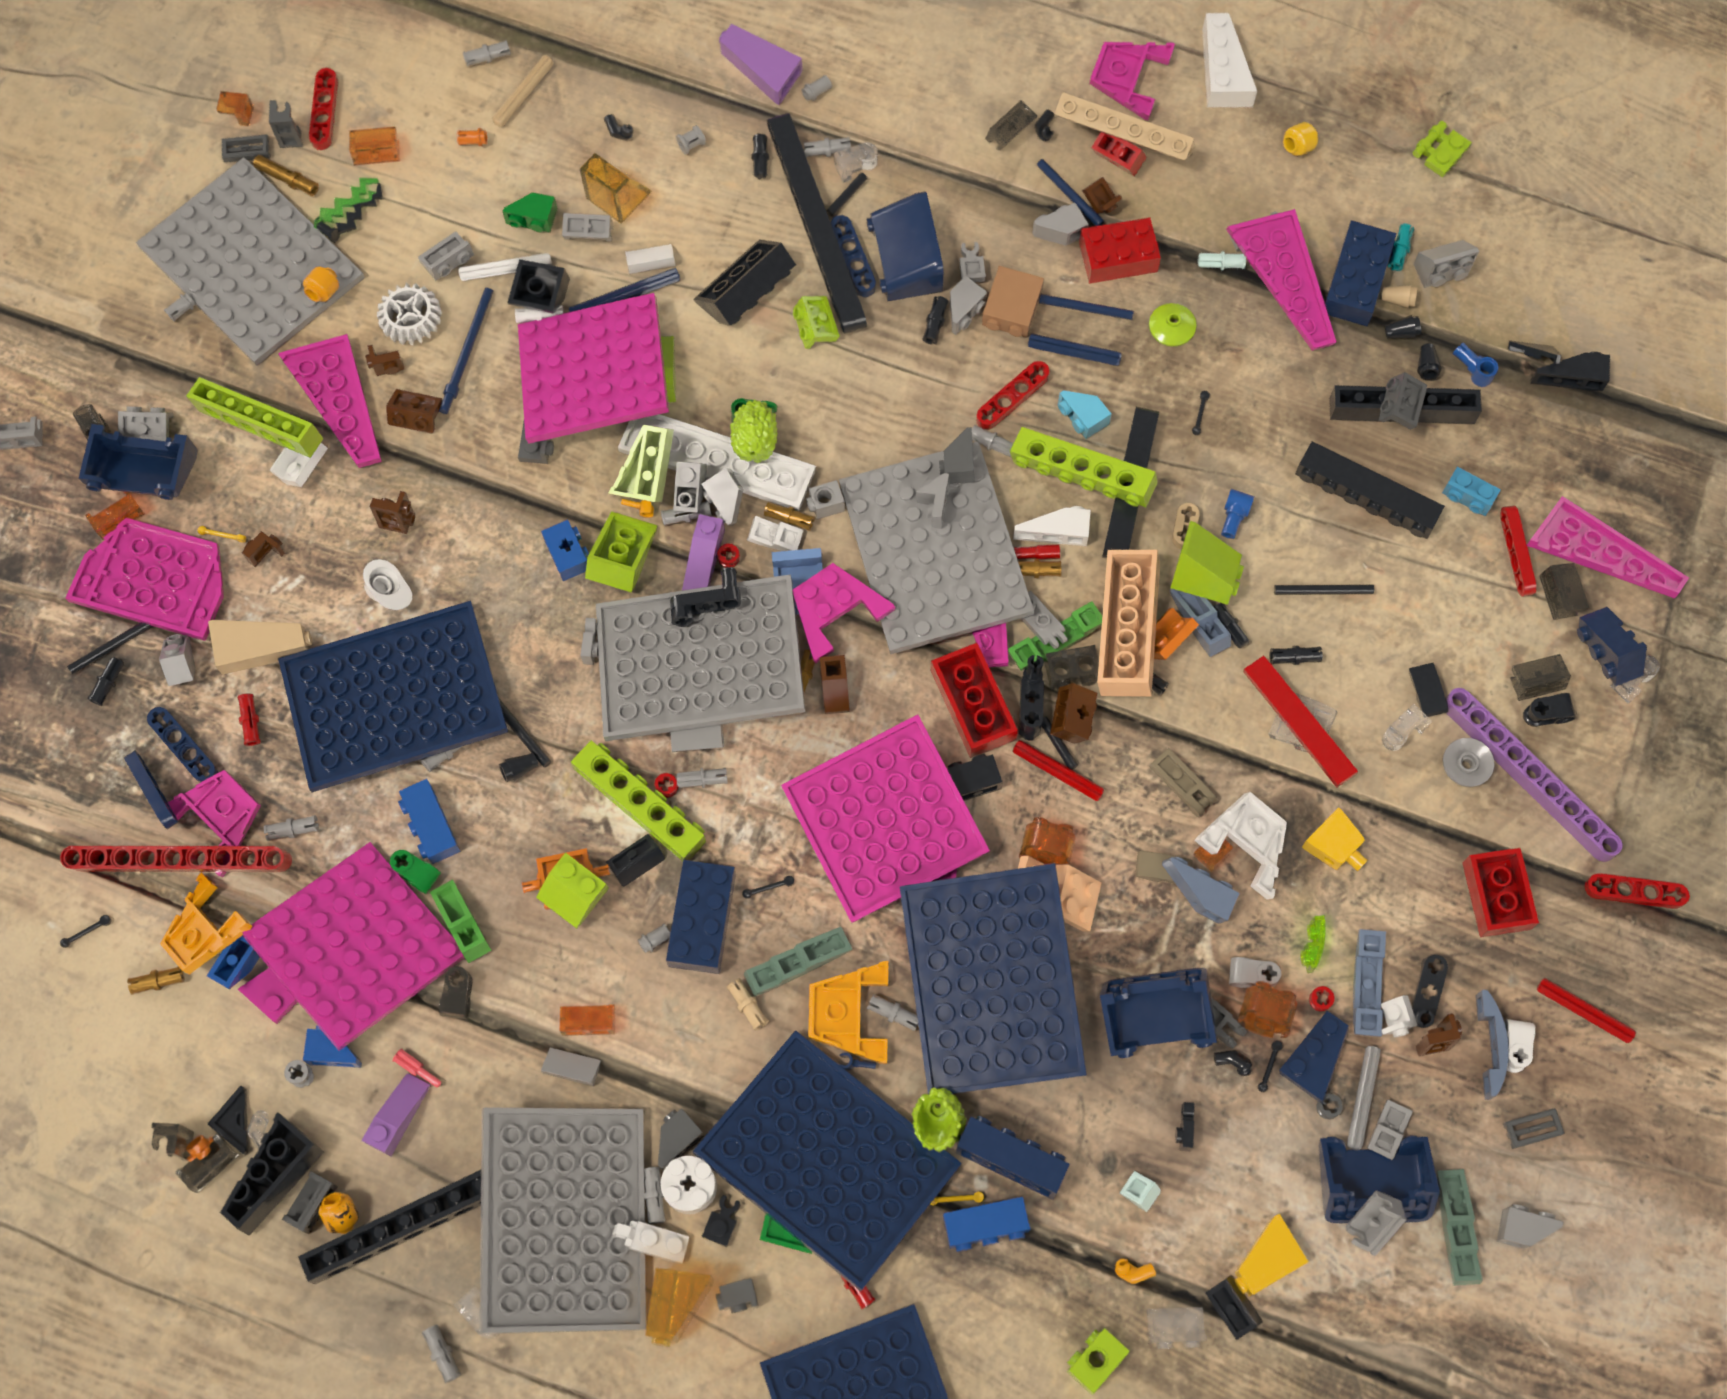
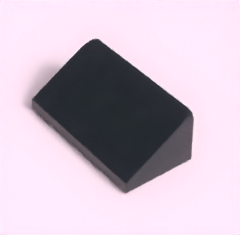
M647 834L607 860L606 864L609 865L619 883L624 887L664 861L665 857L655 841Z
M1232 1275L1205 1292L1236 1340L1263 1323L1245 1293L1242 1294L1237 1287Z

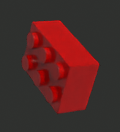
M1150 217L1081 229L1079 245L1089 284L1158 272L1161 256Z
M1521 848L1473 854L1465 859L1462 864L1480 938L1528 931L1539 924Z

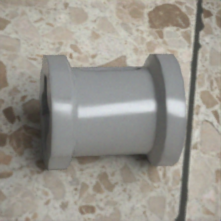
M697 125L693 127V130L683 135H676V141L684 154H688L690 149L698 145L706 144L705 137Z
M294 1060L285 1067L284 1076L294 1086L303 1088L313 1082V1070L303 1061ZM299 1071L304 1074L302 1077L295 1076V1073Z

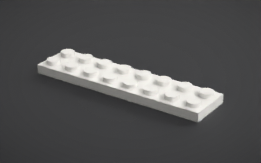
M660 414L629 421L618 446L619 452L629 455L643 425L674 429L668 468L676 470L677 462L707 464L706 481L723 469L729 468L742 486L744 494L786 508L793 507L798 512L816 471L815 465L773 452L768 460H762L760 463H756L754 460L750 462L740 460V457L733 451L730 437Z

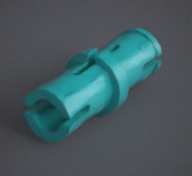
M1407 223L1400 225L1397 239L1393 244L1392 255L1388 263V268H1391L1393 271H1401L1403 269L1406 255L1411 249L1410 241L1415 229Z

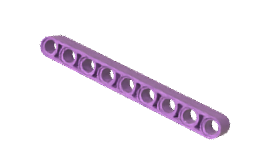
M1455 688L1446 698L1448 706L1446 714L1471 738L1484 743L1490 749L1494 760L1595 859L1601 862H1608L1622 850L1621 839L1475 697L1463 688ZM1452 699H1458L1462 706L1455 705ZM1471 716L1477 717L1481 724L1472 722ZM1489 734L1497 736L1499 742L1492 741ZM1508 752L1514 753L1518 760H1512L1508 756ZM1526 770L1534 772L1536 778L1529 777ZM1545 788L1551 789L1555 797L1549 796ZM1564 806L1571 808L1574 815L1566 813ZM1583 825H1588L1593 833H1587ZM1602 843L1608 844L1612 851L1607 852L1603 848Z

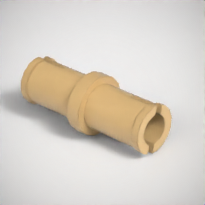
M740 978L736 979V984L731 982L727 989L738 1003V1010L740 1013L745 1014L754 1031L760 1030L759 1026L761 1025L763 1028L769 1021L757 1006L758 1001L755 996L750 995Z

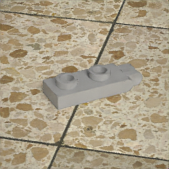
M1029 591L1028 594L1034 609V615L1020 619L1044 645L1049 643L1056 649L1060 645L1055 638H1058L1063 644L1068 641L1064 635L1065 628L1033 592Z

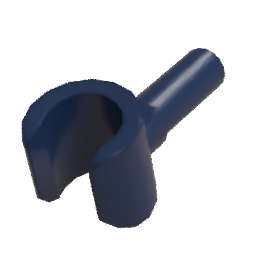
M846 1052L839 1055L842 1058H850L848 1065H840L846 1071L851 1070L853 1067L876 1068L875 1062L853 1059Z

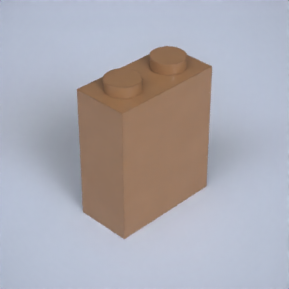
M999 266L983 312L982 325L990 330H1001L1015 337L1023 336L1027 338L1043 290L1044 278Z

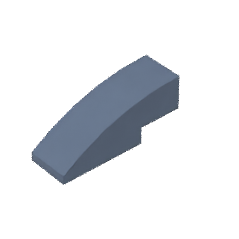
M1170 589V594L1183 618H1194L1199 624L1192 633L1209 657L1231 647V634L1217 618V611L1206 598Z

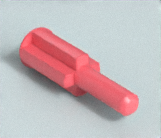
M403 1048L395 1054L393 1062L403 1067L412 1075L421 1076L436 1088L440 1087L442 1082L423 1068L424 1065L405 1052Z

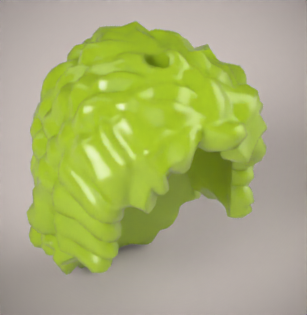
M756 399L747 401L746 405H742L734 413V422L730 424L731 446L734 453L740 457V460H745L746 462L754 460V462L760 463L762 460L769 459L777 443L776 414L772 413V409L767 407L766 402L757 401Z
M931 1088L929 1094H923L917 1099L916 1107L913 1108L912 1112L913 1128L915 1135L922 1142L924 1148L928 1150L934 1148L936 1151L941 1152L946 1150L947 1147L952 1148L955 1142H959L960 1134L964 1132L967 1120L964 1115V1109L955 1095L946 1088Z

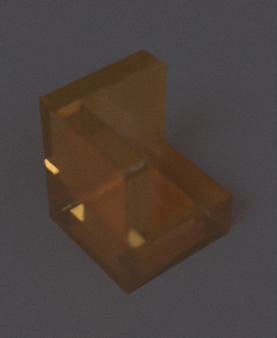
M221 91L216 110L220 114L235 115L240 126H249L254 106L248 94Z
M1224 839L1218 853L1210 854L1200 846L1193 855L1212 873L1230 855L1234 847Z

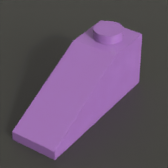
M699 514L692 538L682 591L709 587L718 557V549L721 546L725 533L723 519Z
M406 1073L375 1115L361 1141L391 1157L431 1085Z

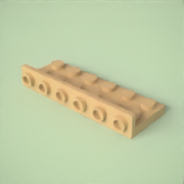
M1062 92L1055 111V115L1183 161L1187 159L1188 155L1192 156L1195 149V142L1192 137Z

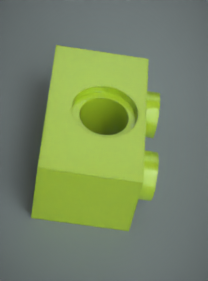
M1105 1328L1100 1333L1095 1329L1085 1341L1089 1346L1082 1354L1077 1350L1067 1362L1071 1367L1066 1372L1091 1395L1097 1391L1130 1352ZM1091 1352H1098L1102 1355L1103 1364L1101 1367L1096 1368L1089 1363Z

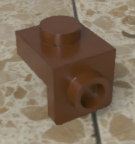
M1104 177L1099 178L1082 190L1097 214L1103 211L1106 214L1118 207L1116 203L1122 199L1120 194L1114 195Z
M368 345L369 354L365 355L369 369H374L376 376L392 375L398 371L405 370L398 350L377 355L373 345Z
M261 531L254 540H250L245 545L242 554L251 565L256 567L271 550L281 557L285 552L281 548L283 543L273 534L268 536Z

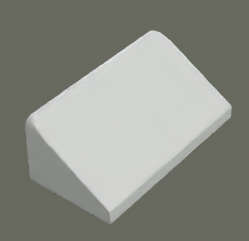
M671 244L625 252L629 274L675 266Z

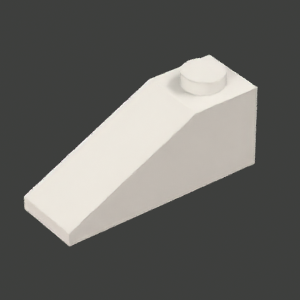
M1073 506L1015 525L1013 540L1087 546L1090 510L1081 506Z

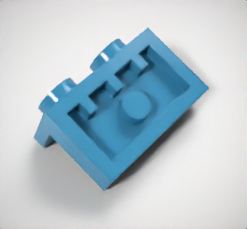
M1457 467L1442 494L1446 495L1453 502H1459L1469 507L1472 512L1486 516L1501 489Z

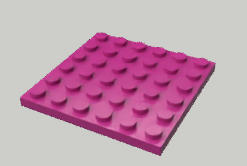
M655 293L518 324L525 438L528 444L669 412L658 305Z
M918 714L781 785L851 923L900 899L899 886L935 881L990 852Z
M371 842L251 924L253 927L250 930L242 932V936L338 1051L465 958L455 939L397 872L392 869L391 865Z

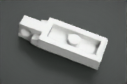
M631 1221L630 1226L618 1223L614 1226L612 1236L625 1239L624 1246L629 1247L630 1250L677 1264L683 1263L689 1236L639 1221Z

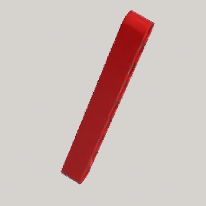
M68 846L61 852L60 862L68 869L81 872H284L290 868L292 856L287 850L275 846ZM79 853L80 859L78 863L74 864V857ZM104 853L105 859L102 864H99V856ZM127 853H129L130 859L128 863L124 865L123 858ZM154 853V862L149 865L148 857ZM179 853L180 860L174 865L173 857ZM204 853L205 860L199 865L198 857ZM229 853L230 861L224 865L223 857ZM254 853L255 861L249 865L248 857ZM280 853L281 860L277 865H274L273 857Z

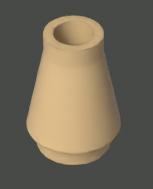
M1412 285L1383 287L1382 301L1409 308V306L1415 307L1418 288L1412 287Z

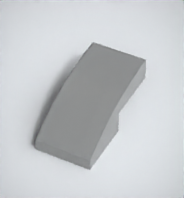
M1386 1100L1367 1148L1393 1160L1413 1111L1390 1100Z

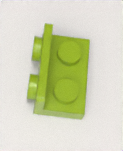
M802 296L793 308V317L797 322L799 335L805 349H810L815 342L837 341L840 336L827 296Z

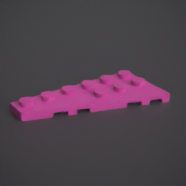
M1295 209L1228 226L1226 228L1227 232L1310 349L1313 351L1334 345L1336 338Z
M348 334L278 353L357 467L362 468L382 462Z
M1563 496L1526 545L1672 598H1676L1689 579L1683 573Z

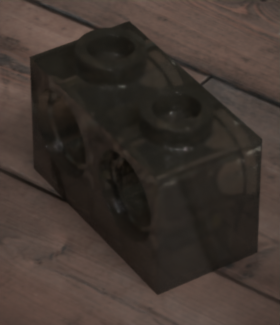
M1095 645L1046 653L1044 663L1050 690H1059L1060 687L1071 683L1091 686L1098 681L1099 660ZM1088 664L1092 669L1084 671L1079 665ZM1063 668L1067 671V674L1058 675L1055 669Z

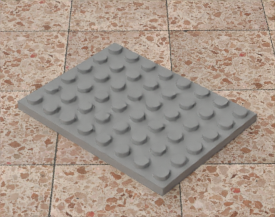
M244 157L136 242L137 246L184 294L187 293L196 303L195 305L256 366L365 278L364 274ZM315 267H328L337 274L339 288L326 302L312 301L304 293L303 280Z
M979 441L973 443L975 482L950 484L942 529L932 527V518H928L929 505L917 503L916 492L940 476L939 460H944L943 451L839 479L840 488L870 588L895 606V611L880 620L890 654L1034 615V609Z
M791 574L737 582L741 596L740 606L728 610L694 614V622L686 627H679L671 623V597L679 594L721 589L722 585L596 604L603 737L605 741L806 712Z
M482 1109L480 1334L646 1329L645 1254L630 1250L629 1247L624 1246L625 1239L612 1236L614 1226L618 1223L630 1226L631 1221L645 1223L643 1109Z

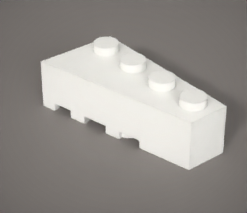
M1206 13L1203 25L1207 107H1253L1257 90L1229 13Z

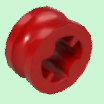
M727 543L718 549L717 555L721 566L725 568L735 567L739 563V550L735 545ZM728 551L733 555L731 560H726L725 556Z
M662 773L655 779V789L663 794L665 798H671L677 793V780L672 774ZM665 780H669L670 785L673 784V786L668 787V791H664L663 787L659 788L660 785L665 783Z
M1325 986L1315 988L1309 996L1311 1007L1319 1012L1327 1011L1335 1000L1332 990ZM1317 993L1320 996L1323 993L1327 996L1325 1000L1328 1003L1327 1005H1324V1002L1321 1005L1317 1003Z

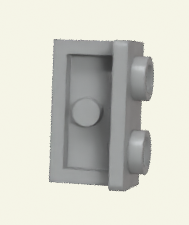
M455 231L418 256V259L436 281L441 277L447 276L451 270L460 264L466 263L474 254L470 243L464 241Z

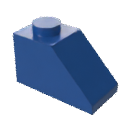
M241 936L223 949L206 976L230 990L252 971L260 956L246 939Z
M318 1025L316 1029H307L303 1061L308 1065L361 1068L362 1062L348 1045L338 1051Z

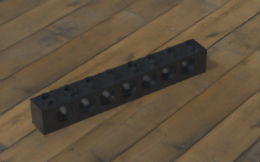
M481 1170L298 1256L307 1282L312 1284L320 1283L481 1206Z

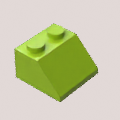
M565 852L548 874L536 898L578 929L609 887L604 881Z

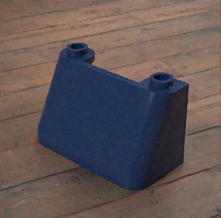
M927 192L912 194L871 212L870 218H866L868 232H873V235L876 236L883 268V279L879 280L882 293H886L887 301L943 292V262Z
M91 424L79 474L80 481L86 485L87 489L96 492L105 489L155 495L164 500H173V497L179 496L198 454V449L187 435L175 434L174 440L167 437L166 441L125 437L119 431H115L114 434L104 432V425Z
M1190 968L1118 978L1103 983L1100 1000L1111 1056L1118 1055L1119 1058H1128L1134 1055L1133 1052L1137 1051L1138 1046L1190 1040L1198 1048H1205L1217 1042L1210 984L1206 968Z
M1414 1135L1405 1137L1400 1142L1393 1160L1372 1150H1346L1345 1142L1337 1137L1320 1138L1318 1147L1324 1216L1328 1222L1349 1223L1375 1191L1401 1201L1406 1217L1404 1223L1423 1222L1433 1216L1440 1190L1428 1137H1417Z

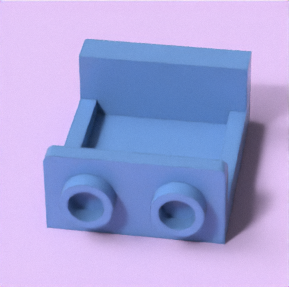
M821 548L772 552L774 577L791 574L793 589L823 570ZM795 603V613H796V616H797V614H799V613H798V609H797V606H796V603Z

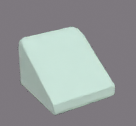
M1134 1171L1120 1191V1194L1147 1212L1160 1194L1161 1189L1155 1182Z

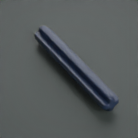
M1031 334L1028 341V347L1115 366L1120 364L1122 356L1121 352L1037 334Z

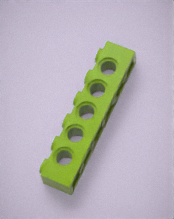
M201 377L198 378L186 395L199 412L309 458L312 457L324 439L312 423Z
M1021 427L1010 449L1013 462L1021 468L1029 467L1035 469L1041 475H1052L1058 477L1062 482L1079 484L1085 490L1102 492L1108 498H1119L1132 506L1140 505L1147 507L1158 483L1155 471ZM1037 452H1043L1039 456H1034ZM1060 459H1064V460H1065V461L1062 462V463H1055L1056 461H1058V460H1060ZM1081 467H1087L1084 471H1078ZM1104 474L1110 475L1105 479L1100 478ZM1125 482H1132L1129 486H1122Z
M590 740L571 761L573 769L682 862L683 860L690 861L706 843L704 829L696 822L689 823L685 819L686 815L677 806L671 808L666 803L667 799L658 790L652 792L647 787L648 783L640 775L633 776L628 771L630 768L621 759L614 760L609 755L611 753L609 749L602 743L597 745ZM602 764L609 766L606 772L599 773L596 771ZM625 780L628 783L624 788L618 789L615 787L618 781ZM638 796L646 797V801L643 804L637 805L633 803L634 799ZM656 812L665 813V817L662 820L656 821L652 819ZM677 827L683 828L684 833L681 836L675 837L671 835L673 829Z

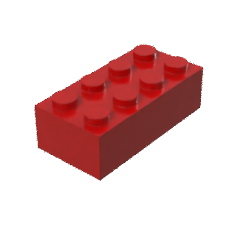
M978 643L931 660L930 671L970 758L1017 739L1018 729Z

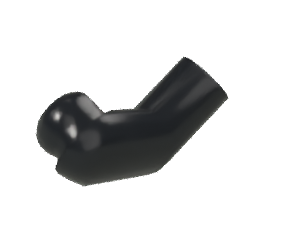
M1048 109L1044 111L1034 126L1038 138L1042 141H1049L1054 133L1053 130H1050L1049 124L1055 115Z
M613 114L605 116L604 121L612 137L624 141L632 137L634 129L630 124L619 126Z
M1236 1050L1214 1053L1216 1066L1232 1064L1237 1068L1240 1076L1251 1074L1252 1062L1242 1053Z

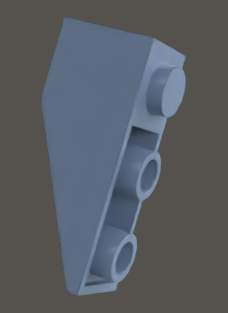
M1171 857L1162 862L1165 870L1197 913L1218 924L1228 921L1239 896V892L1233 890L1231 884L1210 878L1208 872L1202 869L1195 870L1188 866L1186 860L1179 857Z

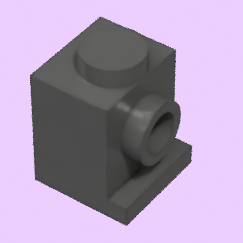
M751 1278L719 1286L720 1293L716 1294L719 1311L731 1309V1313H737L747 1310L748 1304H751L753 1309L759 1307Z

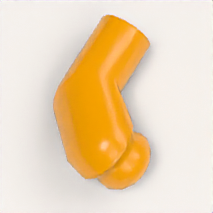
M1122 1258L1115 1265V1272L1119 1278L1131 1284H1136L1156 1276L1152 1263L1137 1268L1128 1263L1127 1259Z

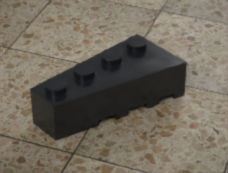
M279 1112L273 1118L274 1123L269 1132H265L260 1143L262 1144L254 1158L251 1157L246 1166L247 1170L241 1181L238 1180L220 1211L233 1226L248 1236L253 1233L324 1153L320 1147Z

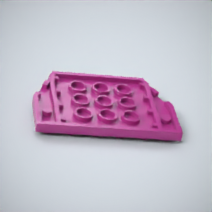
M125 518L117 525L114 531L109 532L104 537L105 540L93 551L90 549L84 554L65 597L68 602L206 641L210 632L208 621L215 620L224 598L220 548L217 543Z

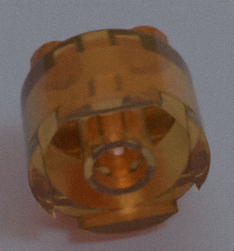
M1035 817L1033 822L1025 827L1019 858L1021 856H1030L1045 865L1053 863L1056 865H1070L1076 836L1073 833L1074 828L1069 824L1062 823L1058 825L1048 822L1045 818Z
M1257 981L1255 986L1246 989L1238 1022H1245L1244 1028L1255 1034L1273 1038L1274 1033L1281 1034L1280 1038H1286L1290 1035L1298 1005L1296 1001L1297 995L1288 990L1280 991L1271 988V985L1266 982Z

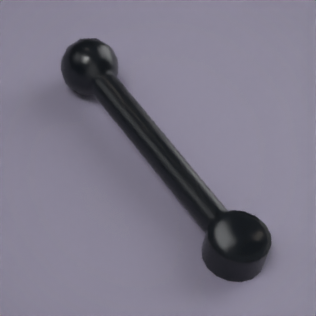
M1208 391L1200 393V408L1196 425L1192 428L1194 435L1201 433L1200 424L1204 407L1210 397Z
M786 876L784 880L753 890L745 889L742 892V896L749 899L754 894L783 885L791 887L794 884V878Z
M107 915L101 916L97 923L70 938H62L60 946L67 948L71 942L102 925H110L111 918Z
M1274 1041L1271 1045L1273 1051L1263 1080L1257 1087L1260 1092L1268 1090L1267 1082L1275 1058L1283 1046L1280 1041Z

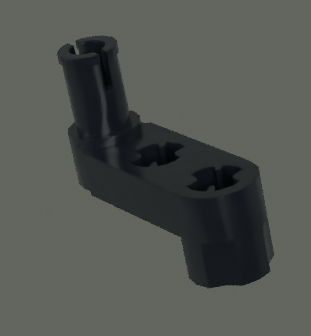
M726 567L721 570V589L679 594L671 597V623L679 627H686L694 622V614L728 610L740 606L741 596L740 589L737 587L736 569Z
M1035 655L1028 658L1027 668L1023 672L1020 684L1018 734L1028 741L1034 740L1040 735L1043 722L1044 681L1041 670L1044 660L1038 655L1036 661H1034ZM1029 697H1033L1035 702H1029Z
M1431 954L1421 962V972L1411 1006L1418 1025L1417 1027L1420 1028L1431 1026L1437 1013L1448 971L1447 961L1440 955ZM1437 959L1439 961L1437 964H1441L1440 970H1435L1433 974L1430 972L1432 968H1428V964ZM1431 984L1434 986L1432 990H1436L1435 996H1430L1429 999H1425L1423 997L1425 994L1421 993L1422 988H1427ZM1426 1013L1428 1020L1422 1023L1421 1015Z

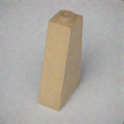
M208 621L215 667L222 675L279 662L278 658L308 650L309 646L313 645L310 631H305L301 623Z

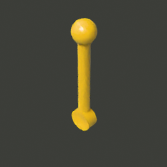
M199 526L197 529L200 535L210 534L234 539L245 543L247 539L246 536L241 534L234 535L210 530L205 526Z
M976 1192L974 1195L936 1196L930 1205L934 1206L938 1202L971 1200L981 1203L984 1195L982 1192Z

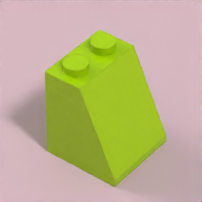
M1190 521L1170 588L1228 605L1231 595L1236 596L1240 582L1236 581V579L1240 580L1244 566L1240 565L1242 554L1196 522Z

